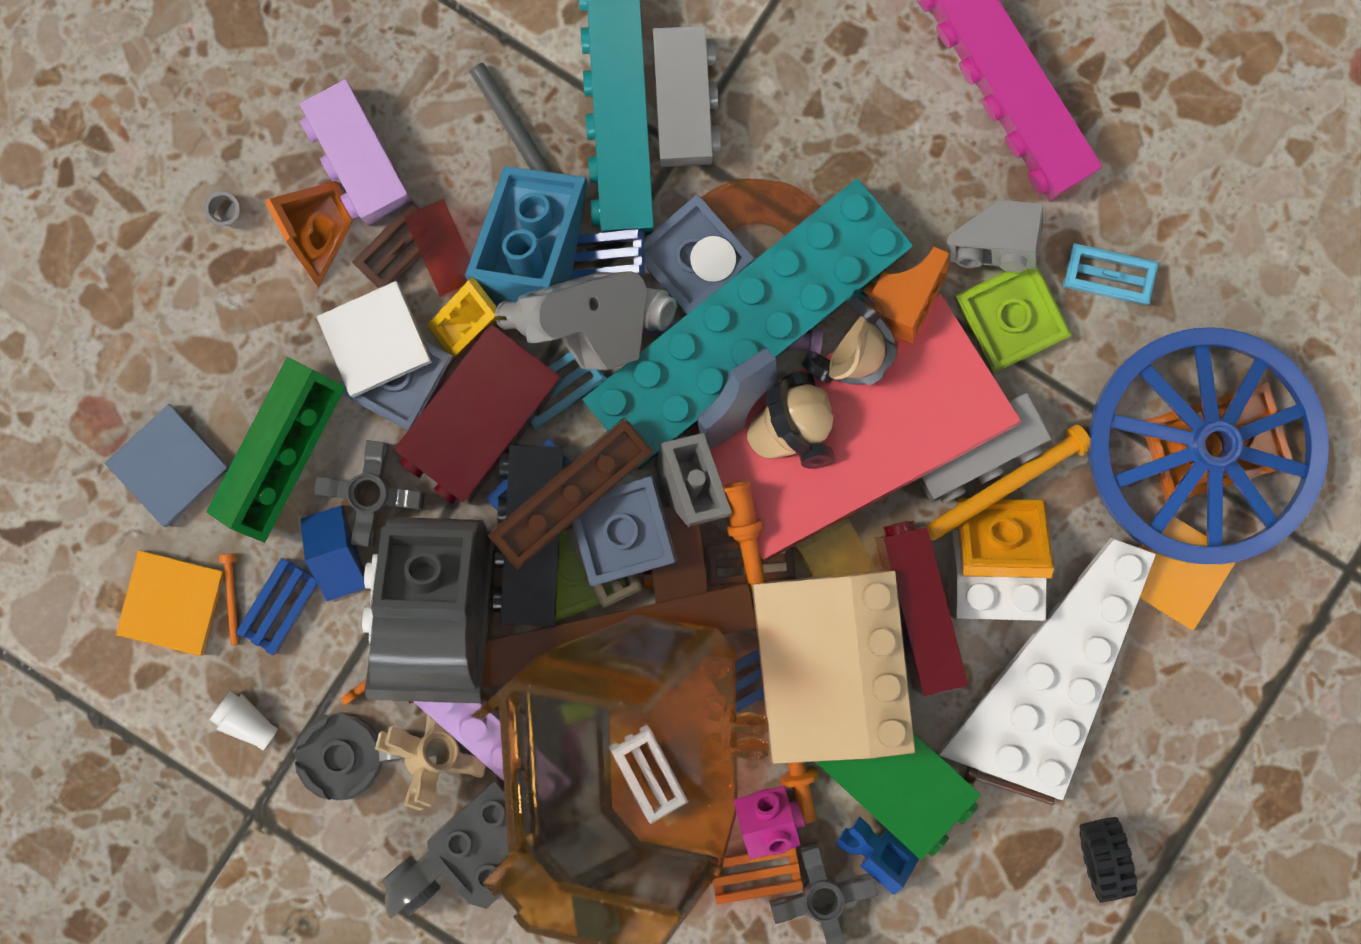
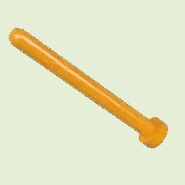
M1075 424L1065 431L1066 438L927 524L925 527H928L931 541L942 537L1074 453L1080 456L1087 454L1090 448V437L1080 425Z

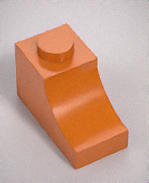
M933 246L928 256L917 266L896 274L882 271L877 283H869L865 293L874 298L883 307L884 312L882 315L891 325L895 337L912 344L914 343L949 272V252Z

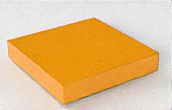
M957 498L956 506L969 498ZM1001 499L957 527L962 576L1052 578L1054 565L1044 500Z
M1173 516L1161 533L1182 543L1207 547V536ZM1140 544L1138 548L1156 555L1139 599L1188 630L1194 631L1236 562L1226 564L1186 563L1157 554Z
M138 550L116 635L196 656H204L225 571Z

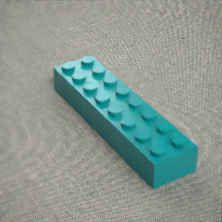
M856 178L641 351L638 360L625 364L582 400L607 431L622 418H626L654 451L651 456L637 467L640 470L658 455L663 442L678 439L698 423V415L706 410L723 391L727 383L729 371L766 348L776 359L779 358L792 345L847 303L854 290L862 291L869 283L878 278L882 271L888 270L903 258L913 245L861 181Z

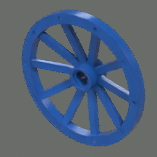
M1205 327L1182 330L1154 340L1138 349L1113 372L1105 383L1096 401L1089 425L1090 448L1088 459L1090 472L1098 495L1108 513L1130 537L1142 546L1162 556L1186 563L1226 564L1238 562L1259 555L1279 544L1303 522L1311 511L1320 494L1328 467L1329 434L1327 422L1320 400L1308 378L1289 357L1273 345L1250 334L1232 329ZM1194 347L1204 421L1150 365L1152 362L1171 352ZM1209 347L1236 351L1254 359L1221 419L1219 417ZM1266 368L1269 369L1287 388L1296 405L1236 429L1234 426ZM1139 374L1191 431L1114 414L1124 391ZM1300 417L1302 419L1306 442L1305 464L1243 446L1242 441ZM1110 428L1186 445V449L1114 475L1109 455ZM1211 433L1216 434L1222 442V450L1217 457L1209 454L1206 449V439ZM1237 459L1301 478L1291 501L1278 517H1276L1236 461ZM1192 461L1191 467L1149 525L1132 510L1119 490L1120 487ZM1207 470V547L1182 543L1161 534ZM1223 470H1225L1265 526L1263 530L1253 536L1228 545H1222Z

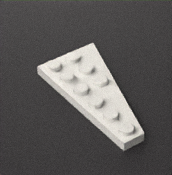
M1110 538L1078 577L1077 583L1065 598L1058 602L1049 613L1048 619L1035 634H1032L993 682L991 689L976 708L972 709L964 718L963 724L938 750L939 756L1063 800L1156 554Z

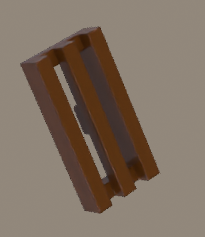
M412 201L352 263L379 289L392 282H398L445 232ZM416 216L419 221L370 269L366 264ZM428 228L430 232L381 279L379 275Z
M738 541L705 543L709 587L748 583L746 574L717 577V568L744 566L743 557L716 560L715 551L741 549ZM794 547L787 549L784 554H778L765 562L761 558L762 564L786 562L787 571L764 573L766 582L796 579Z

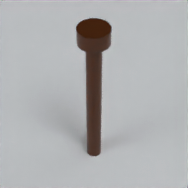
M969 766L966 768L964 779L969 783L973 784L977 780L1053 805L1055 798L980 773L978 769Z

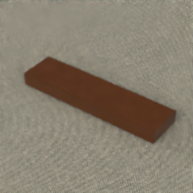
M622 418L486 535L518 570L651 456L654 451L626 418Z

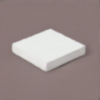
M397 281L316 316L349 396L353 398L433 363L400 284Z

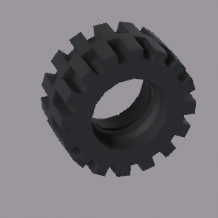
M1110 817L1082 823L1079 826L1081 849L1084 854L1083 858L1087 867V874L1091 880V886L1093 891H1095L1097 900L1102 903L1135 896L1137 893V877L1134 873L1135 866L1131 858L1132 853L1130 847H1128L1126 834L1123 832V826L1121 822L1119 823V819L1117 817Z

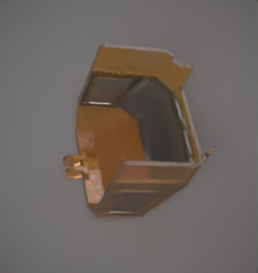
M633 614L628 619L542 652L470 716L484 719L499 705L508 855L482 883L494 897L501 893L517 912L513 918L525 932L574 944H667L722 870L737 814L733 799L738 798L737 757L762 760L769 756L768 742H765V740L754 737L737 739V733L762 735L768 731V722L765 715H757L752 712L736 714V655L734 648L719 629ZM645 725H648L653 732L688 800V803L652 824L647 821L609 749V746L614 743L619 745L624 742V737L632 733L635 736L640 733L639 729ZM647 743L639 746L667 801L675 798ZM630 751L624 756L654 810L659 807V804Z

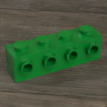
M286 357L206 512L229 529L265 543L346 386Z

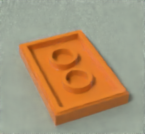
M1269 382L1256 386L1234 426L1236 429L1278 412ZM1236 392L1217 397L1220 419ZM1202 403L1191 405L1190 407L1204 421ZM1174 411L1142 420L1191 431ZM1282 425L1242 441L1243 446L1293 460ZM1209 434L1205 443L1206 449L1209 454L1217 457L1222 450V442L1216 434ZM1145 436L1152 460L1186 449V445ZM1240 459L1236 460L1249 479L1277 471ZM1192 461L1157 474L1165 501L1191 467ZM1207 470L1187 498L1207 492ZM1223 470V487L1234 484L1225 470Z

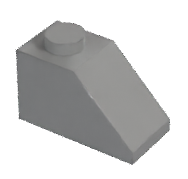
M704 433L663 442L655 462V467L668 504L683 522L690 527L731 516L732 511Z

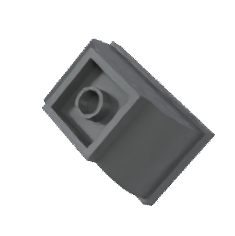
M387 518L386 526L381 528L371 601L373 620L365 683V693L368 700L481 704L496 545L486 535L488 531L483 520Z

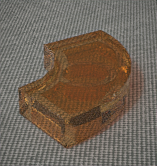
M744 178L730 181L710 190L701 197L730 231L742 225L760 223L776 228L783 235H787L821 207L814 199L800 189L785 182L766 179Z

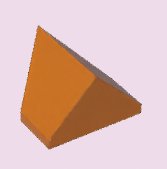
M337 181L269 198L265 202L286 243L318 288L352 222L357 219H352L340 198L343 192Z

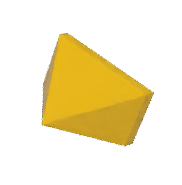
M472 278L464 284L427 326L446 352L456 358L474 345L490 324L498 327L499 325L496 321L506 318L504 316H495L497 306L477 280Z

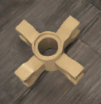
M428 714L423 737L418 738L392 726L389 728L388 733L384 731L379 732L375 750L404 757L407 769L414 775L405 798L404 806L419 811L423 810L424 805L429 807L434 805L439 773L444 771L459 779L471 782L474 776L478 778L483 777L486 765L476 756L459 752L458 744L454 737ZM427 745L435 751V764L427 756Z

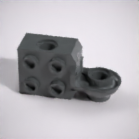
M497 777L432 834L427 841L429 851L416 861L410 855L381 881L386 887L385 907L387 914L391 919L403 909L408 916L412 915L441 888L435 881L441 874L469 904L487 909L554 849L555 840L505 783Z

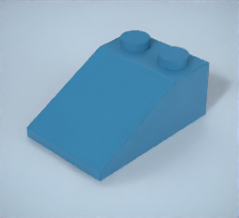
M504 166L465 273L467 281L475 278L493 303L498 306L503 301L517 302L520 295L571 280L586 194V177Z

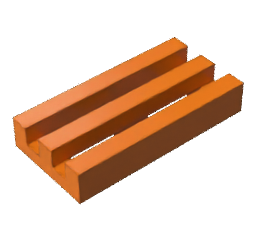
M796 847L782 854H769L751 860L749 859L748 852L709 859L717 905L803 890ZM787 856L789 859V864L727 875L720 874V868ZM787 874L792 876L790 880L723 891V886Z

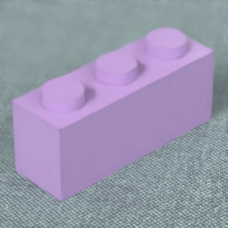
M346 79L299 103L306 116L299 121L310 141L314 143L319 140L326 155L320 158L321 163L332 181L340 179L347 192L341 195L340 198L352 219L359 216L369 226L409 205L413 201L356 93Z

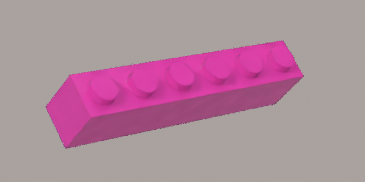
M917 0L925 12L929 10L932 12L939 24L936 26V30L941 41L947 48L953 47L961 59L959 67L963 76L970 85L976 83L984 96L982 104L991 120L994 122L999 120L1008 134L1005 136V141L1009 150L1017 159L1023 158L1031 171L1028 173V179L1039 195L1045 194L1050 202L1093 176L1103 167L999 0Z

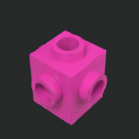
M785 786L762 789L755 794L733 799L750 860L769 854H782L791 848L801 846L796 828L804 827V821L798 800L788 801Z

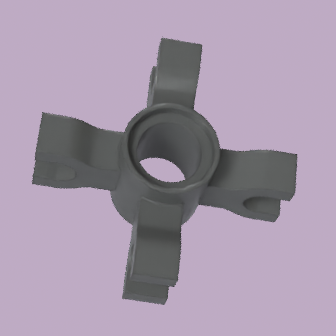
M366 440L363 473L354 477L350 482L316 477L314 494L348 499L349 504L357 510L351 538L352 545L374 547L377 514L387 509L389 505L423 510L425 493L392 488L389 481L383 477L389 449L388 443ZM369 481L375 482L380 489V498L372 506L365 505L360 498L362 486Z
M814 842L800 846L808 880L803 886L802 893L769 901L775 924L809 914L814 920L821 922L827 944H845L838 917L842 914L845 903L878 896L874 879L869 873L837 883L834 878L826 875L817 843ZM822 888L830 889L835 893L833 903L825 908L816 907L811 903L813 894Z

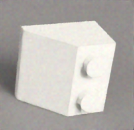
M951 530L949 612L951 617L957 619L1046 621V578L962 576L958 530Z

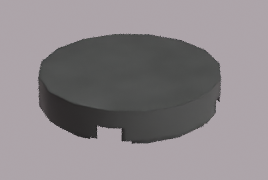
M343 712L324 715L309 724L298 738L295 749L296 773L305 788L319 798L341 801L353 799L369 789L380 774L382 762H379V751L375 750L378 735L374 728L359 716Z

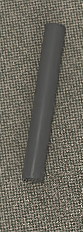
M480 63L474 66L469 73L530 170L552 173L485 64Z

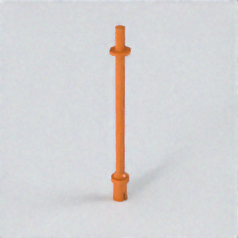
M745 480L726 484L723 486L732 511L731 516H729L731 524L727 526L728 535L734 537L740 543L754 608L752 584L766 583L757 537L764 527L762 519L756 516L750 489L751 483ZM805 762L787 763L789 771L780 777V783L785 787H793L795 800H798L804 824L812 823L817 820L810 784L819 778V772L815 768L806 767Z

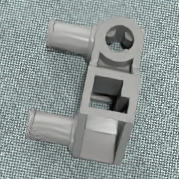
M633 271L596 272L520 295L517 302L503 301L497 306L495 316H506L507 319H500L496 322L503 329L517 328L522 335L527 337L528 343L546 342L561 338L581 369L609 370L639 359L647 289L641 276Z

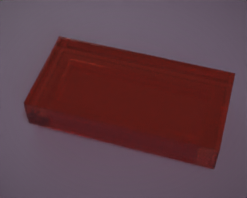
M441 198L403 215L439 296L441 297L463 287L467 282L465 273L471 258L444 199Z

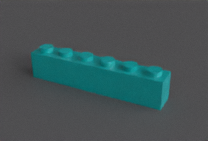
M579 0L580 11H588L589 27L581 28L582 54H590L591 70L583 71L585 97H593L594 113L586 114L587 140H595L596 156L588 157L590 183H598L599 193L598 200H591L592 226H600L601 233L639 229L644 231V235H650L654 232L640 0Z

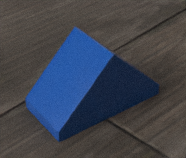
M343 505L301 518L304 559L325 599L330 601L365 589L364 568L356 545L351 544L352 532Z

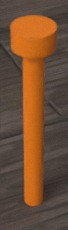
M237 553L219 554V563H224L230 644L239 645V635L236 634L238 619L233 562H237Z

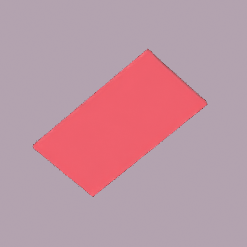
M941 294L937 295L913 344L895 337L898 342V349L894 363L885 371L884 377L868 386L865 383L848 384L833 379L832 382L826 383L814 376L816 386L821 387L828 394L827 398L831 405L832 415H834L832 430L828 437L821 442V444L832 448L835 458L833 463L821 468L809 469L801 466L799 454L768 459L758 455L750 447L747 440V431L753 419L767 407V391L756 401L748 413L745 428L710 450L722 486L745 480L751 483L750 489L756 516L762 519L764 527L757 537L760 556L763 562L1021 424L1019 414L1015 412L949 308L947 300ZM834 351L824 357L831 360ZM802 368V369L796 371V372H800V371L808 372L805 368ZM698 425L690 428L692 435L700 434Z

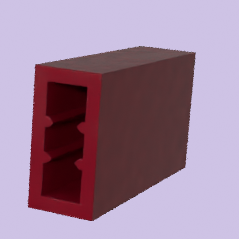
M490 324L394 448L395 451L403 456L399 463L416 477L421 478L425 473L438 484L433 490L451 504L455 505L458 500L462 503L470 504L500 465L501 453H509V445L518 442L532 424L531 422L534 417L538 416L554 395L555 390L563 379L494 325Z
M914 520L883 527L885 535L876 537L875 542L882 569L895 571L904 654L913 689L925 697L968 686L928 527H915Z

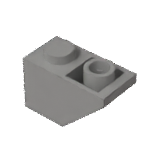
M997 200L948 235L947 249L950 253V262H956L958 265L966 268H978L981 265L999 266L1005 271L1015 273L1023 272L1025 269L1036 270L1043 229V204Z

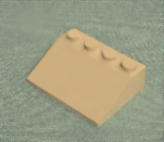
M877 569L752 584L771 763L870 759L915 753L895 571Z

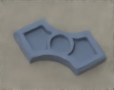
M767 348L729 371L727 383L721 394L706 410L698 415L699 433H704L710 450L745 428L746 418L753 405L769 388L778 382L776 358Z

